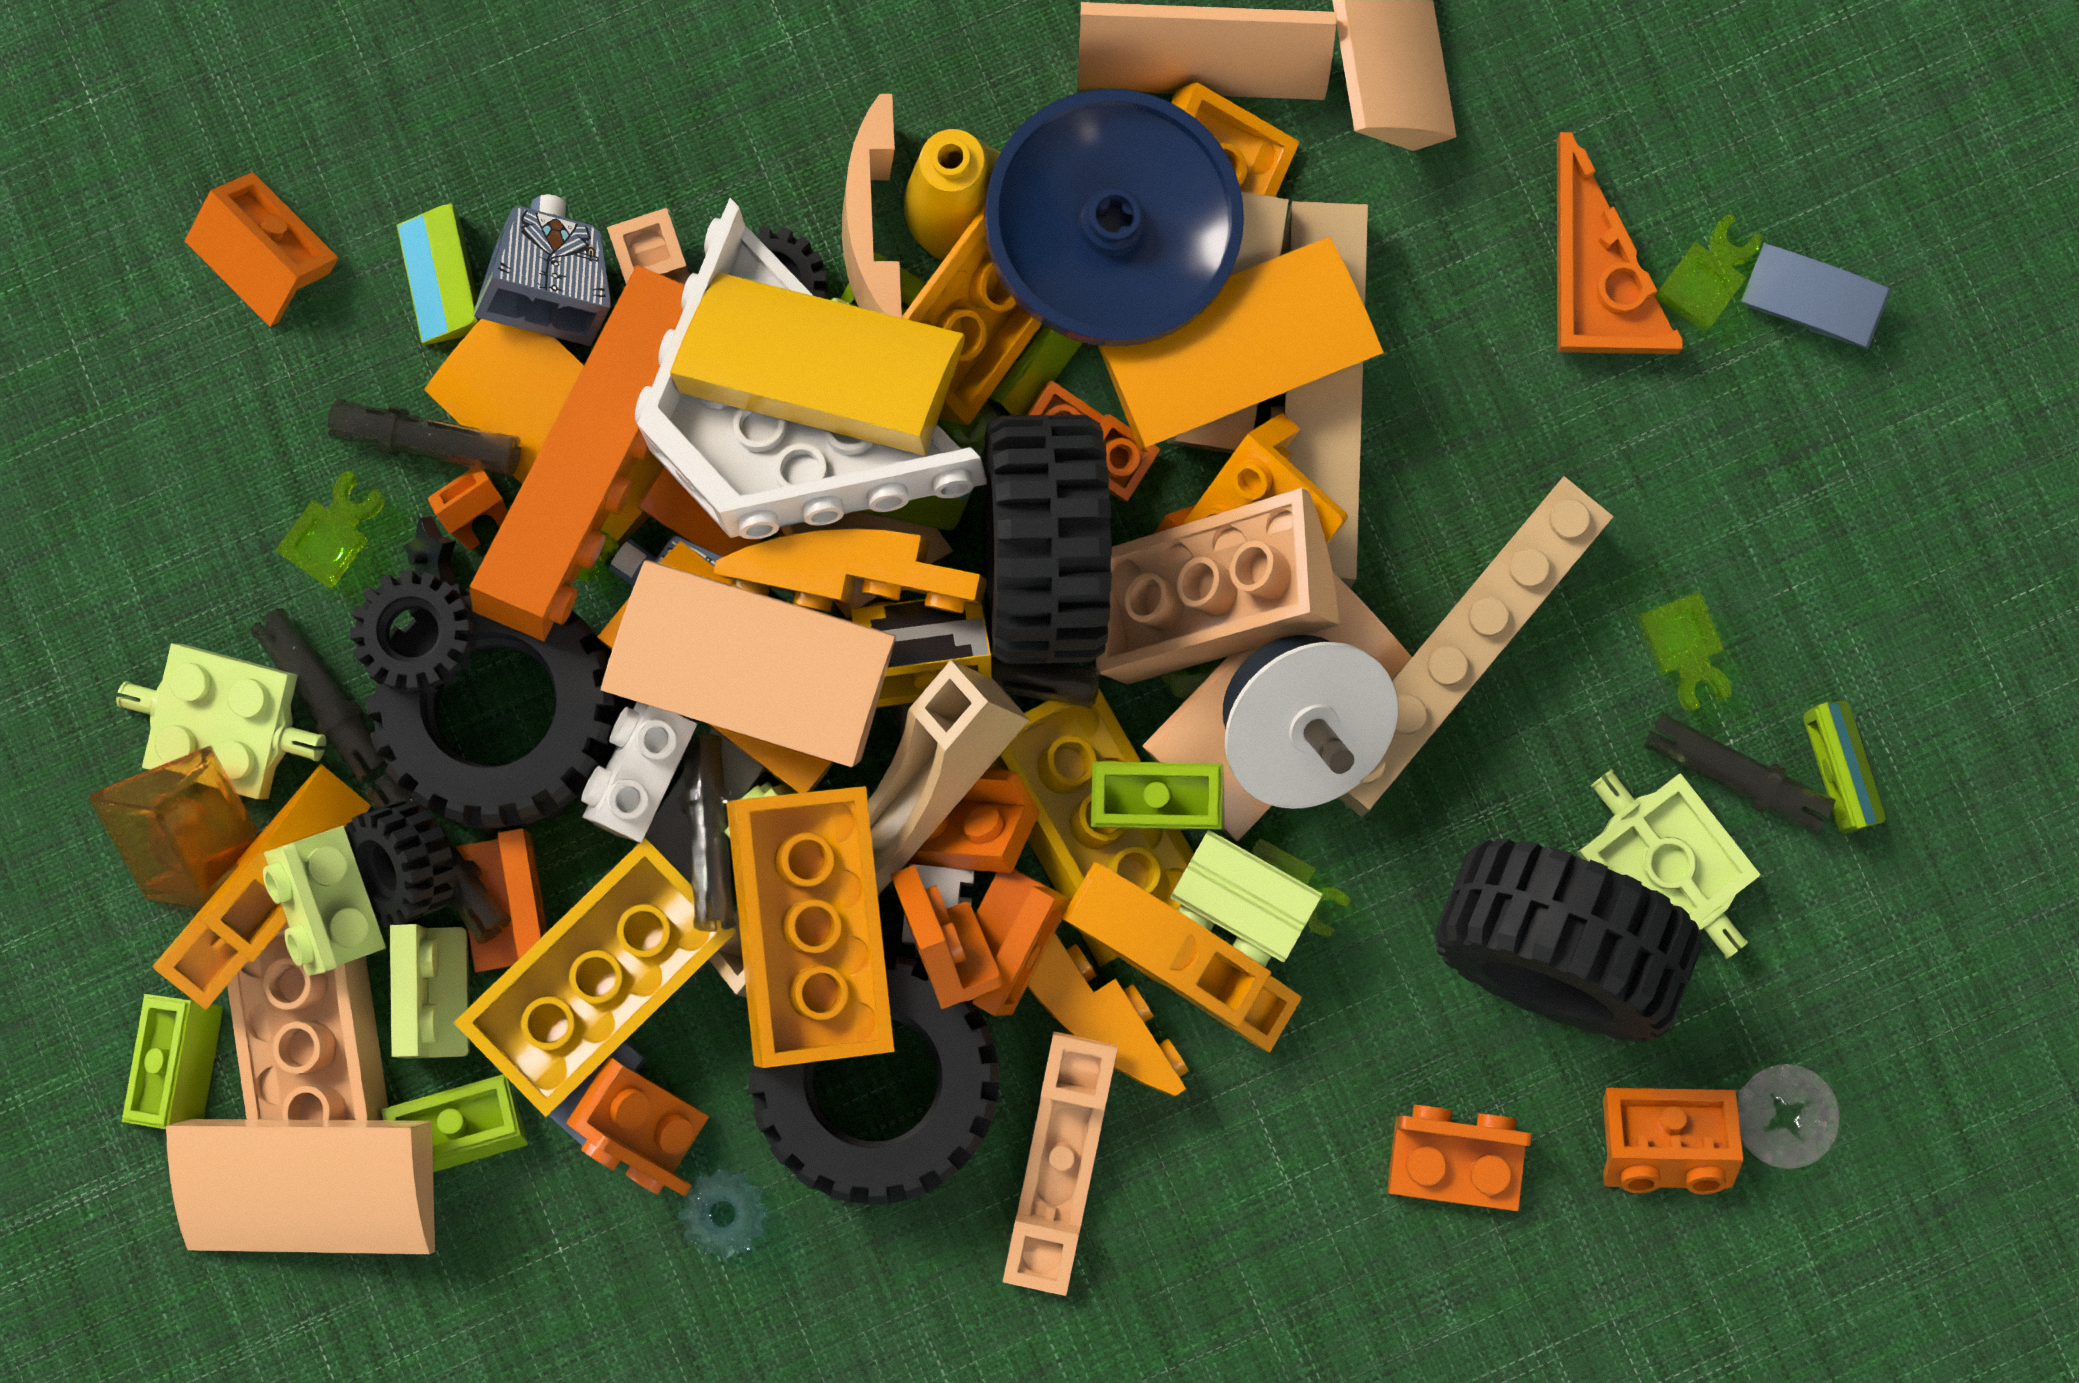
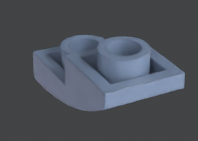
M1763 243L1741 302L1747 308L1804 325L1811 332L1869 349L1891 290L1886 286L1832 265Z

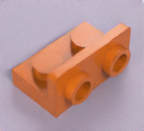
M998 767L987 769L905 865L916 864L1012 873L1040 811L1016 772Z
M915 865L890 874L911 934L941 1009L960 1002L976 999L984 993L1001 987L1003 981L970 903L963 902L946 909L937 885L924 889Z
M609 1056L566 1124L587 1139L581 1150L599 1163L615 1170L619 1162L622 1161L630 1166L625 1174L647 1190L658 1195L665 1185L677 1193L686 1196L692 1185L674 1171L709 1116L697 1107Z
M1606 1088L1603 1097V1110L1608 1158L1603 1170L1604 1186L1622 1187L1625 1191L1631 1193H1648L1658 1188H1687L1688 1191L1695 1194H1713L1733 1187L1743 1162L1736 1090Z
M1413 1105L1412 1117L1396 1116L1387 1194L1518 1211L1525 1148L1531 1145L1532 1133L1516 1131V1118L1478 1113L1476 1126L1451 1122V1109Z

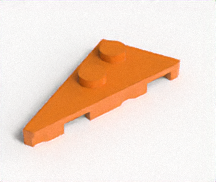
M1560 132L1557 138V352L1679 354L1683 349V339L1677 329L1673 331L1655 296L1657 289L1649 273L1643 270L1637 261V250L1615 207H1609L1593 176L1596 170L1585 149L1578 146L1573 133Z

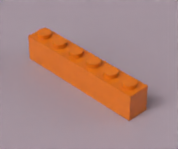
M636 265L469 586L472 612L543 642L554 622L563 625L567 621L578 594V589L572 586L581 568L591 570L594 567L605 542L606 535L600 531L609 513L618 516L628 500L633 485V480L627 478L637 459L646 462L652 453L635 421V409L640 393L644 387H652L659 371L658 355L663 337L669 329H676L682 315L681 300L684 284Z

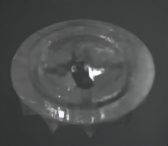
M1784 1064L1772 1066L1756 1072L1738 1092L1737 1106L1741 1143L1762 1163L1786 1169L1804 1167L1820 1159L1835 1141L1840 1122L1838 1103L1829 1085L1813 1071L1797 1065ZM1771 1093L1775 1099H1780L1784 1105L1808 1102L1807 1106L1800 1109L1802 1113L1794 1119L1798 1127L1796 1131L1802 1140H1799L1796 1134H1791L1787 1128L1769 1129L1765 1132L1764 1128L1770 1124L1769 1120L1777 1114L1773 1106L1775 1101L1771 1097Z

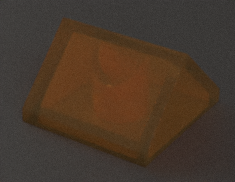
M211 745L89 794L91 805L145 899L203 908L239 866L236 863L237 860L260 835Z

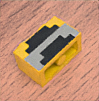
M925 599L899 603L884 601L872 604L869 607L851 609L852 622L897 635L877 707L914 703L950 660L992 678L991 653L982 606L965 602L963 613H955L925 606Z

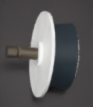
M1293 635L1277 639L1261 647L1241 664L1232 677L1224 696L1225 751L1233 775L1239 784L1254 798L1281 808L1313 807L1327 803L1349 792L1361 783L1360 780L1367 777L1375 769L1392 741L1398 719V699L1392 679L1384 667L1369 653L1353 645L1330 642L1322 637Z

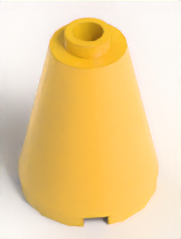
M958 129L940 131L927 140L908 180L904 194V214L909 230L916 241L930 255L940 261L946 258L985 205L991 174L1001 153L973 135Z

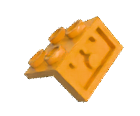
M1282 412L1246 435L1182 524L1184 525L1300 488L1310 492L1321 523L1326 545L1330 543L1346 522L1348 515L1290 463L1293 454L1287 450V447L1301 428Z

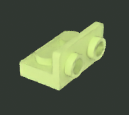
M339 826L264 852L268 864L263 868L266 889L276 904H282L290 927L285 930L286 946L295 964L298 966L303 965L306 976L330 971L344 963L386 949L344 826Z
M417 924L390 925L392 1057L412 1059L467 1056L470 1053V1039L453 1022L469 1008L468 931L462 927L425 928Z

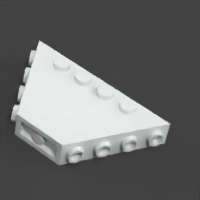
M729 198L721 219L714 218L708 228L704 244L706 256L699 273H692L686 281L681 300L683 312L675 330L669 329L663 337L658 355L660 368L652 387H644L636 404L635 421L652 454L730 538L741 536L746 539H761L775 534L780 527L804 522L815 526L827 525L840 520L847 513L866 509L876 512L894 511L905 506L909 500L936 495L939 498L960 497L969 493L975 486L987 484L981 457L971 447L961 449L938 425H936L927 455L923 456L679 393L670 370L692 317L704 294L719 272L812 295L745 225L739 206Z

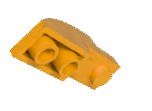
M872 529L819 530L778 537L745 547L716 560L713 574L724 579L731 580L730 585L765 596H768L770 588L794 593L792 604L827 613L831 612L833 601L851 605L856 580L863 581L862 593L892 600H899L901 589L926 594L925 606L955 613H963L965 602L982 606L987 580L980 574L926 564L929 541L921 535Z
M320 764L237 860L236 863L239 866L152 967L198 1005L207 1010L248 960L253 963L287 922L282 904H276L272 900L265 886L263 868L268 864L264 852L339 826H344L345 828L347 823L353 822V817L368 812L371 805Z
M1093 863L1061 917L1065 922L1153 981L1167 986L1256 1047L1269 1053L1302 999L1300 995L1272 977L1271 971L1192 919L1099 863Z
M1054 933L1027 986L1034 997L1070 1035L1118 1045L1114 1069L1147 1087L1172 1097L1184 1091L1186 1087L1179 1077L1189 1072L1170 1040L1166 1039L1162 1043L1157 1044L1146 1027L1145 1022L1154 1016L1136 987L1132 984L1123 990L1115 978L1093 992L1087 982L1097 975L1077 944L1066 950L1056 933Z

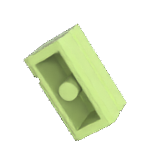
M1208 829L1171 894L1170 899L1181 904L1177 911L1210 932L1214 924L1237 936L1233 947L1266 967L1271 956L1281 962H1285L1321 899L1322 893Z

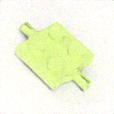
M171 643L163 680L157 690L125 681L120 686L118 693L137 697L140 700L132 697L116 698L119 708H127L150 715L151 730L142 768L258 800L269 799L275 769L286 752L317 762L322 758L325 750L312 746H326L327 743L326 736L323 734H315L292 727L291 702L298 677L297 674L185 644Z
M1612 769L1590 786L1594 788L1614 816L1609 820L1604 831L1580 849L1577 855L1581 859L1587 861L1591 859L1608 866V869L1621 875L1627 874L1641 881L1642 885L1650 890H1657L1670 898V902L1673 905L1681 906L1690 914V919L1696 921L1699 930L1704 928L1723 952L1726 959L1738 952V949L1743 948L1748 941L1742 937L1724 912L1730 906L1735 895L1761 874L1681 773L1656 792L1634 800L1613 773L1614 771Z

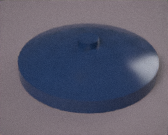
M1098 89L1073 94L1049 104L1026 120L1006 143L996 161L987 190L984 210V228L988 251L1000 280L1014 300L1031 317L1058 334L1076 341L1101 346H1131L1158 340L1178 331L1202 314L1222 290L1234 267L1240 250L1244 225L1243 200L1236 173L1223 148L1209 130L1186 111L1166 100L1150 94L1124 89Z

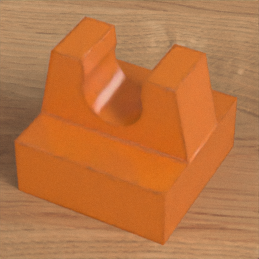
M480 463L427 498L435 515L447 532L456 537L470 551L480 545L474 530H472L473 521L480 515H489L501 527L508 513L502 496Z

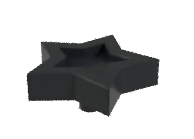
M432 516L419 518L415 540L403 546L408 553L409 564L415 565V573L417 575H423L424 572L435 575L439 580L447 582L450 586L455 585L450 560L456 541L441 535Z

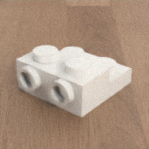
M637 702L634 709L624 708L610 735L609 741L616 745L605 769L598 766L593 771L584 788L581 801L588 804L582 818L593 822L594 826L613 835L642 843L697 723L676 713L641 702Z

